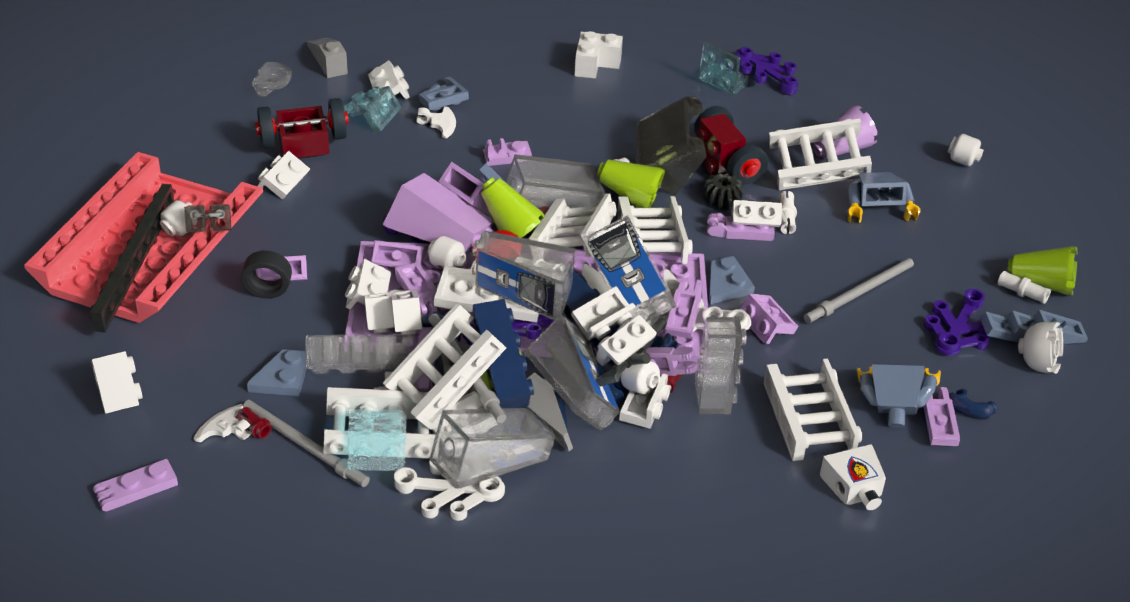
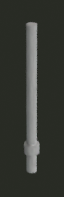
M907 258L830 301L825 300L816 306V309L804 315L805 322L809 324L820 317L825 318L833 314L834 310L913 267V260Z
M432 314L428 318L433 328L441 321L437 314ZM454 340L450 345L463 356V351ZM479 377L472 386L480 396V403L486 411L491 412L497 423H503L507 416L499 405V399L493 391H489Z
M247 400L244 403L243 408L249 407L261 418L268 419L272 428L335 468V472L343 478H350L362 487L367 486L370 478L357 470L355 464L345 458L340 459L334 454H324L322 446L253 401Z

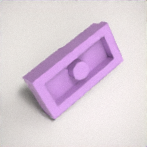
M500 138L499 145H492L490 139L486 141L485 149H483L485 162L489 166L532 161V154L527 141L505 143L504 139Z

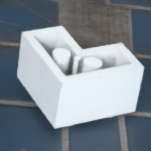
M591 31L581 32L576 52L575 76L596 78L598 67L619 69L623 36L598 34Z
M417 289L365 295L368 330H374V333H385L390 331L389 328L395 327V332L401 331V335L416 334L418 329H422Z
M125 351L92 359L91 364L105 413L139 405L138 399L143 397L139 382L133 383L131 374L135 373L136 369L132 356L127 357Z

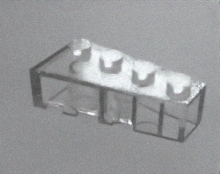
M706 317L702 344H700L699 349L700 359H697L698 370L694 372L699 414H731L732 403H737V388L735 384H740V369L738 365L743 364V349H741V345H746V329H741L739 317Z
M414 334L307 335L305 337L306 369H313L315 374L329 373V369H339V373H355V369H363L367 373H379L382 370L394 371L414 350Z

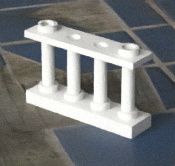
M846 119L840 122L770 132L769 147L770 149L778 148L783 167L782 170H778L777 184L779 190L859 178L860 173H871L870 156H860L856 136L860 135L861 119ZM846 137L851 159L839 161L833 139ZM824 141L828 158L827 163L815 164L810 143ZM801 144L806 166L793 168L787 146Z
M610 193L604 195L598 206L569 208L566 206L565 198L555 199L545 214L546 217L541 220L529 238L533 259L540 258L545 260L553 248L584 246L586 257H590L593 253L588 242L603 235L616 215L615 202L611 201Z
M670 196L669 208H634V206H630L628 197H618L617 219L619 226L629 222L645 252H679L682 264H687L688 255L692 254V240H688L681 218V205H677L675 196ZM637 217H669V219H637ZM640 229H672L665 231H640ZM643 240H675L676 242H643Z
M458 303L383 382L388 389L404 391L416 404L415 408L411 411L412 415L430 430L506 349L488 330L482 335L469 325L474 317ZM461 332L473 343L463 356L450 345ZM442 352L454 363L444 376L431 365ZM423 373L436 384L425 397L413 386Z
M823 359L820 373L785 376L780 373L777 364L766 366L764 386L792 461L803 460L805 449L809 445L845 441L849 450L858 448V443L862 441L861 429L854 422L838 384L837 372L835 369H832L828 359ZM821 383L825 392L792 395V393H788L786 387ZM829 402L832 411L799 414V412H795L794 406ZM837 422L841 431L807 434V432H803L801 425Z
M328 387L326 415H334V429L325 430L324 454L432 458L437 456L438 435L429 434V428L419 420L418 434L401 433V418L416 419L411 413L416 404L404 391ZM420 392V393L425 397L428 392ZM346 416L362 417V431H345ZM373 417L390 418V433L373 432Z

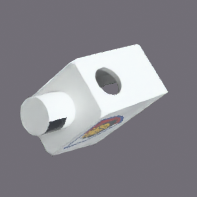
M871 444L823 457L820 476L844 504L851 505L863 502L867 510H874L880 506L882 502L880 496L882 495L886 479Z

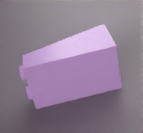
M423 173L401 186L383 225L428 242H432L441 236H448L461 242L466 253L472 248L476 249L482 241L486 242L488 236L493 233L491 227L494 220Z

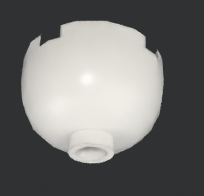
M1040 322L1032 325L1026 331L1024 338H1020L1018 344L1019 353L1023 354L1024 361L1031 369L1042 373H1058L1061 364L1055 363L1057 357L1063 355L1062 328H1057L1060 325L1059 322Z

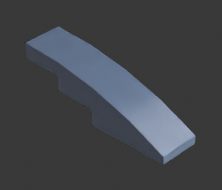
M1012 310L1008 317L985 312L980 318L987 336L1019 342L1020 338H1024L1026 331L1032 325L1040 322H1059L1060 325L1057 328H1062L1063 344L1085 343L1088 340L1081 322L1042 310H1038L1034 316Z

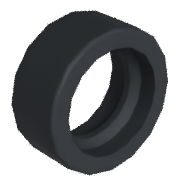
M265 250L257 251L248 256L244 263L241 274L242 284L247 291L255 296L270 299L276 298L287 291L292 276V268L288 260L279 253ZM267 268L275 271L281 278L275 281H266L257 277L253 270Z

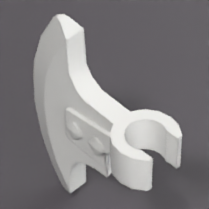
M444 106L442 113H430L427 108L418 109V115H425L426 117L417 116V123L425 125L429 122L432 128H437L442 132V138H448L454 132L456 118L449 107Z
M243 404L227 408L207 420L195 434L194 441L202 442L213 435L225 437L231 433H234L240 440L248 438L251 432L247 431L246 428L250 424L244 419L240 421L236 419L238 413L242 412Z

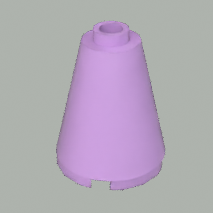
M853 105L834 122L860 118V135L856 136L858 148L860 150L871 147L877 143V140H874V136L877 135L875 124L867 112L862 113L859 110L862 107ZM846 137L833 139L837 156L850 152ZM824 141L814 142V153L818 157L828 159Z

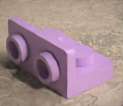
M749 294L740 308L750 316V329L764 344H770L775 334H794L798 328V325L769 295Z

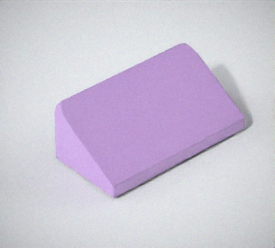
M375 240L371 262L378 266L391 268L419 262L422 266L425 249L423 246Z
M306 255L285 257L292 268L290 281L307 280ZM267 268L256 269V276L260 279L275 281L281 278L273 270Z

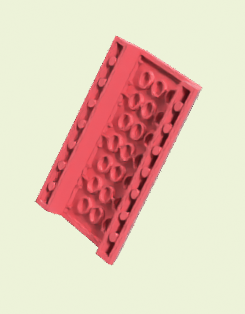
M137 152L24 267L51 295L91 308L99 298L101 288L105 287L108 282L110 272L114 271L118 264L119 256L124 253L128 240L133 237L137 224L142 221L146 208H149L154 194L158 192L162 183L172 184L175 201L190 202L194 207L200 206L203 209L202 214L215 213L217 210L215 206H226L228 212L224 218L199 217L196 226L183 237L176 235L172 237L163 228L160 230L115 316L141 323L164 306L263 193V188L241 182L232 193L163 174L160 171L158 157Z

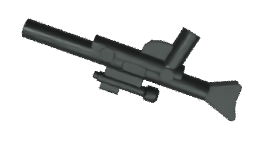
M659 318L651 326L656 331V336L666 327L667 322L663 318ZM654 338L620 365L615 363L610 370L597 378L599 386L602 387L618 382L621 373L632 365L648 364L651 357L646 350L654 342Z

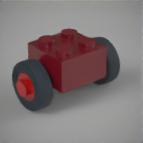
M333 98L328 101L327 116H324L322 106L276 111V124L275 119L271 115L270 107L257 108L258 121L255 122L256 135H260L263 148L275 147L277 128L283 156L289 151L295 157L302 158L330 154L326 125H329L334 140L345 139L347 134L346 125L349 124L341 98Z
M712 106L704 110L697 117L694 124V132L698 137L695 156L705 166L709 174L715 176L718 173L722 175L728 173L729 176L735 175L737 180L742 181V185L753 183L764 174L768 166L766 153L756 145L745 146L746 138L736 128L734 119L726 108Z

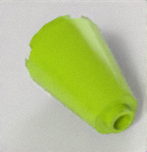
M610 159L606 163L602 162L597 172L601 183L621 197H628L629 202L637 208H651L656 198L658 187L661 186L665 170L659 167Z
M491 177L481 185L484 189L481 191V195L498 230L510 231L521 239L541 222L540 219L546 217L541 210L501 178L495 180Z
M1069 246L1014 254V258L1008 261V273L1022 279L1027 277L1031 279L1032 283L1052 291L1073 295L1072 289L1075 288L1077 262L1074 261V257L1078 255L1077 247Z

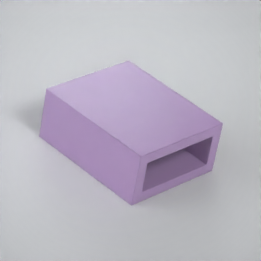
M451 162L438 182L471 205L491 216L481 195V191L484 190L481 185L484 183Z

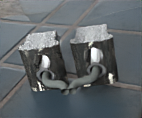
M213 204L210 206V213L206 215L205 206L188 205L184 207L186 232L206 231L205 217H210L211 231L232 230L229 204ZM197 219L200 225L198 227L194 226L193 220ZM218 219H223L225 221V225H219Z

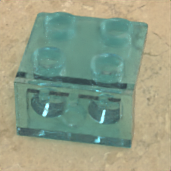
M708 42L702 45L700 80L732 95H735L748 85L749 77L739 72L740 57Z
M377 86L366 93L360 91L351 97L352 101L343 106L344 111H347L348 119L364 115L374 133L382 131L402 108L389 86L382 88Z
M348 410L347 467L349 470L397 471L405 468L407 417L405 411Z

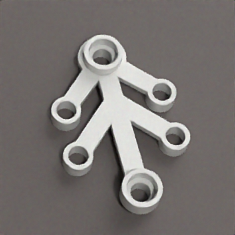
M434 456L430 459V472L435 475H442L446 480L418 478L416 472L411 468H401L394 474V485L400 493L409 494L414 489L443 491L437 496L425 499L422 502L421 512L426 518L436 517L441 506L463 493H470L471 495L464 500L455 501L450 505L451 518L460 521L467 517V510L482 501H497L505 493L504 483L495 475H486L484 477L488 478L461 486L438 461L444 458L442 456Z

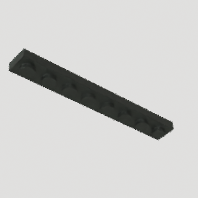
M162 183L158 192L154 194L153 201L149 208H146L142 221L137 224L133 237L128 240L124 253L119 256L118 264L114 271L110 272L108 282L105 287L101 288L95 305L91 306L89 316L90 320H93L95 332L105 333L162 229L160 214L175 201L172 184Z

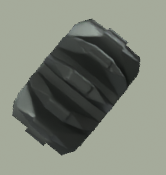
M718 173L717 176L710 175L709 179L706 180V184H704L705 201L710 202L712 207L718 206L719 209L725 207L729 210L733 206L734 200L741 201V198H743L742 181L737 180L735 175L729 176L728 173L725 175Z

